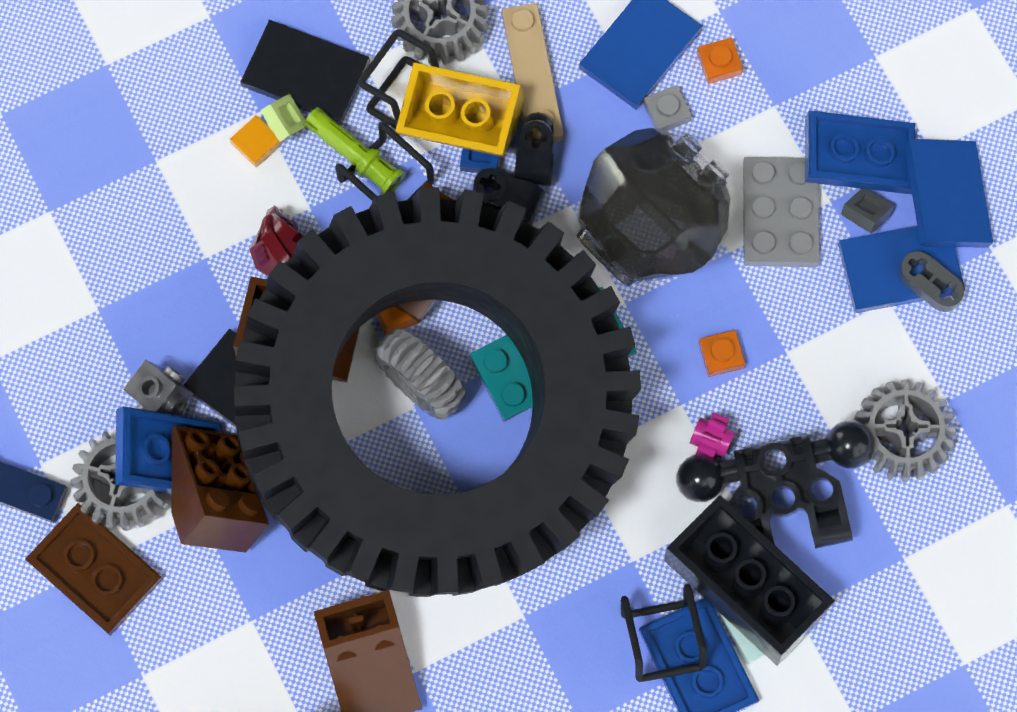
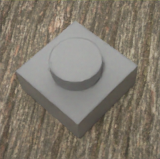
M677 85L643 99V105L657 135L691 122L692 115Z

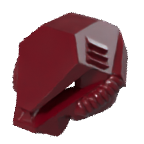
M275 205L267 210L266 216L263 218L249 249L255 268L267 278L279 261L286 263L295 252L297 242L304 237L298 232L295 220L290 219L287 213H284L282 209H278Z

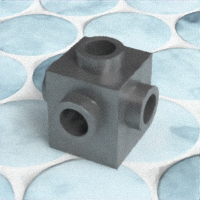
M146 359L123 389L139 403L136 407L137 409L177 416L183 413L187 406V401L193 395L183 385L186 378L170 366H167L164 370Z

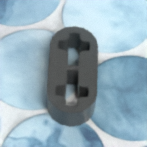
M915 251L904 257L899 267V276L909 289L940 312L953 311L959 306L964 296V287L955 275L924 252ZM919 263L924 266L923 275L917 274L914 277L909 273L912 268L909 264L914 267ZM947 287L954 290L951 295L952 298L947 297L945 300H942L939 297L941 292L939 288L943 290Z

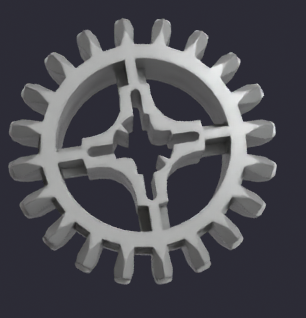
M398 0V2L392 4V13L395 16L391 18L392 27L401 29L433 47L436 56L442 57V63L446 66L449 63V56L453 55L460 62L463 59L462 50L473 54L475 51L474 43L481 44L483 42L484 34L482 32L488 30V20L485 18L489 16V9L486 5H483L485 0ZM456 1H459L467 9L470 15L468 22L461 19V14L455 11ZM413 12L418 14L420 20L425 22L423 34L415 28L410 20ZM442 14L441 19H436L434 21V16L437 15V17L439 18V15ZM444 35H450V37L440 38ZM401 37L397 38L398 41H403L402 45L405 52L414 49V58L417 61L424 55H428L427 52Z
M398 328L379 342L380 345L374 350L375 360L379 364V368L385 372L386 377L394 383V386L422 411H426L436 419L443 420L461 406V402L466 398L465 388L455 376V372L427 344L421 342L418 337L413 336L410 332Z
M901 380L898 390H896L891 382H887L884 386V392L878 388L873 389L871 392L872 400L864 398L861 402V407L864 411H857L854 419L865 424L875 438V450L868 462L872 459L876 461L873 468L874 473H879L882 467L889 469L887 472L888 480H892L896 472H900L902 482L909 481L911 471L918 480H922L925 477V469L932 474L936 473L939 469L937 462L945 464L949 459L945 451H952L955 446V442L949 437L956 434L957 428L947 425L953 420L954 414L952 412H941L947 405L946 399L939 400L936 403L932 400L936 394L935 389H930L927 395L921 393V382H917L913 390H909L906 380ZM898 405L895 419L885 420L883 424H875V418L882 410ZM912 407L921 411L929 421L917 418L913 413ZM902 420L903 425H905L906 431L911 432L907 439V442L903 431L898 430L902 423ZM926 438H934L933 446L928 452L917 457H911V451L914 448L915 442H924ZM880 441L893 444L897 455L884 448Z
M103 431L102 438L105 442L98 445L96 440L90 439L89 445L93 451L88 453L85 450H80L78 455L85 463H76L72 467L75 473L81 475L71 479V485L73 488L79 489L73 494L76 502H84L80 508L83 514L93 513L92 521L95 524L102 522L106 518L105 523L109 530L115 528L118 520H120L123 531L129 530L130 520H134L137 526L141 528L144 526L142 516L148 514L152 520H156L158 516L153 508L157 505L165 509L168 503L161 495H171V493L115 485L116 462L112 465L101 464L111 456L116 455V438L112 439L107 431ZM94 479L101 480L102 484L110 486V505L103 503L95 496ZM136 493L145 494L139 501L125 506L131 495Z

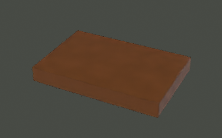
M77 503L25 560L111 636L163 578L101 522L95 524L90 513L83 514L80 509L81 505Z

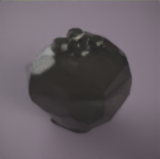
M658 128L635 130L606 147L593 161L578 206L577 220L581 229L577 232L576 236L600 263L628 287L633 283H643L693 273L702 268L723 247L728 236L731 198L726 186V178L730 174L716 160L713 159L709 163L699 153L703 149L702 146L688 133L682 137Z

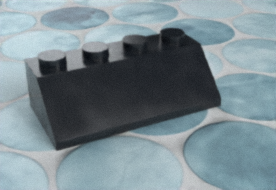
M721 495L666 548L664 561L776 666L805 639L835 602L830 595Z

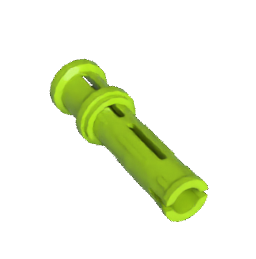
M320 107L315 108L306 118L307 121L304 122V126L317 134L330 147L350 161L356 167L357 175L360 178L366 177L381 189V195L394 192L403 181L406 171L402 168L397 170L382 157V152L379 149H369L366 145L362 144L355 136L329 117Z

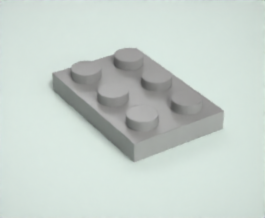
M744 157V266L818 267V184L805 182V158Z

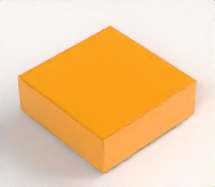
M257 115L230 138V143L255 167L259 166L282 144V141L279 142L274 132Z

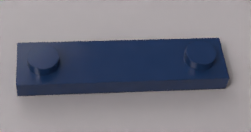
M0 462V504L54 524L68 491L67 486Z

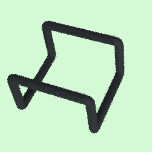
M401 29L395 30L358 80L359 87L374 95L367 104V112L394 129L397 127L400 109L397 101L385 94V92L406 63L413 66V63L419 62L411 57L404 56L399 60L379 89L366 83L398 37H401L428 53L431 66L439 68L434 48ZM380 99L391 105L395 120L374 109Z
M379 122V138L369 149H379L387 139L386 134H388L426 169L427 180L419 188H422L426 182L432 185L434 183L432 164L385 122ZM340 163L336 164L337 180L340 183L348 179L370 200H374L377 195L353 174L356 168L353 164L348 169ZM419 188L407 200L413 199Z
M687 583L683 587L682 601L631 610L627 596L621 597V616L626 620L635 659V678L638 682L697 672L706 667L707 648L690 584ZM688 606L699 648L698 663L643 674V659L633 618L682 609Z

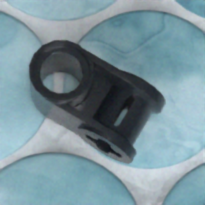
M531 113L522 121L519 146L516 152L514 177L540 186H551L554 126L550 117L544 113ZM535 126L540 127V139L533 138L532 130Z
M492 168L484 169L477 174L472 191L484 193L483 200L486 201V203L482 202L484 206L500 210L508 201H511L526 208L523 221L530 225H533L546 194L540 186L532 182L517 179ZM488 185L494 187L490 195L484 193Z

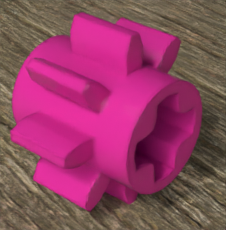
M714 412L709 420L702 417L699 418L689 442L698 447L696 454H705L712 458L715 455H719L725 458L735 431L727 428L729 418Z

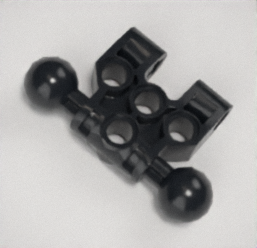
M845 420L836 424L829 431L827 438L810 442L809 434L733 451L735 459L718 462L705 454H695L686 458L679 465L676 473V484L680 493L687 499L694 502H707L714 499L721 492L723 485L740 481L741 486L737 488L728 503L735 508L739 499L743 497L753 498L757 502V510L753 516L746 517V519L774 545L770 526L771 519L774 516L789 517L799 510L804 511L808 516L815 549L853 541L840 481L825 471L818 469L816 464L832 460L838 466L846 469L863 466L872 458L875 450V438L865 424L855 420ZM773 451L781 452L786 457L785 467L779 471L768 470L764 465L765 457ZM818 480L829 482L833 488L832 495L823 501L815 499L810 492L812 484ZM784 488L791 490L795 495L794 504L787 509L776 507L773 503L774 493Z

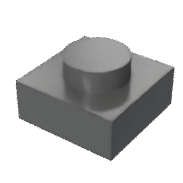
M861 189L844 204L841 215L869 233H872L891 216L894 205L871 190Z

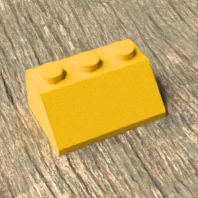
M413 63L395 132L403 136L504 157L516 134L525 96L521 85Z

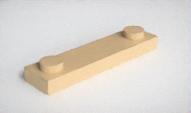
M537 3L502 8V19L515 84L521 85L525 96L521 112L522 120L531 113H544L553 122V143L564 141V133ZM535 126L532 130L533 138L540 139V127Z

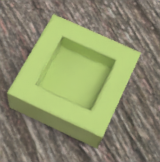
M290 94L260 110L267 121L268 127L274 132L279 142L305 128L304 122L306 120Z

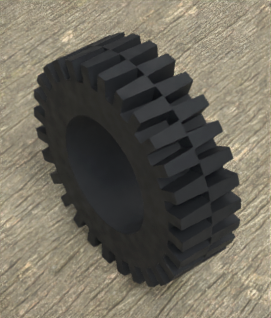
M439 187L419 188L413 199L397 201L395 193L390 192L375 196L369 209L359 213H355L352 206L334 214L327 229L319 234L313 229L297 242L295 252L286 263L279 261L268 275L266 289L259 300L255 298L247 315L243 339L239 341L234 385L235 423L246 469L251 482L256 484L262 496L264 506L273 519H278L287 529L291 540L303 551H310L324 561L325 567L341 576L349 575L365 582L366 587L380 591L393 590L409 593L408 596L415 597L447 594L457 596L500 585L544 564L549 558L574 542L581 535L579 532L586 524L596 518L609 501L606 496L610 488L622 478L629 459L624 457L626 446L637 434L640 415L632 414V400L641 390L640 370L630 371L628 355L635 347V341L630 326L622 329L618 326L614 313L620 301L612 286L602 291L599 289L591 277L596 267L595 262L584 250L575 257L560 245L564 232L548 221L543 227L537 229L523 221L526 208L511 201H508L500 210L482 205L484 193L465 189L457 200L440 199ZM419 300H440L466 306L486 316L499 326L512 340L521 354L532 388L533 407L530 428L524 445L514 462L495 480L462 493L448 495L417 493L400 488L379 477L361 462L347 444L338 425L333 407L332 374L334 365L345 344L364 323L382 311L396 305Z

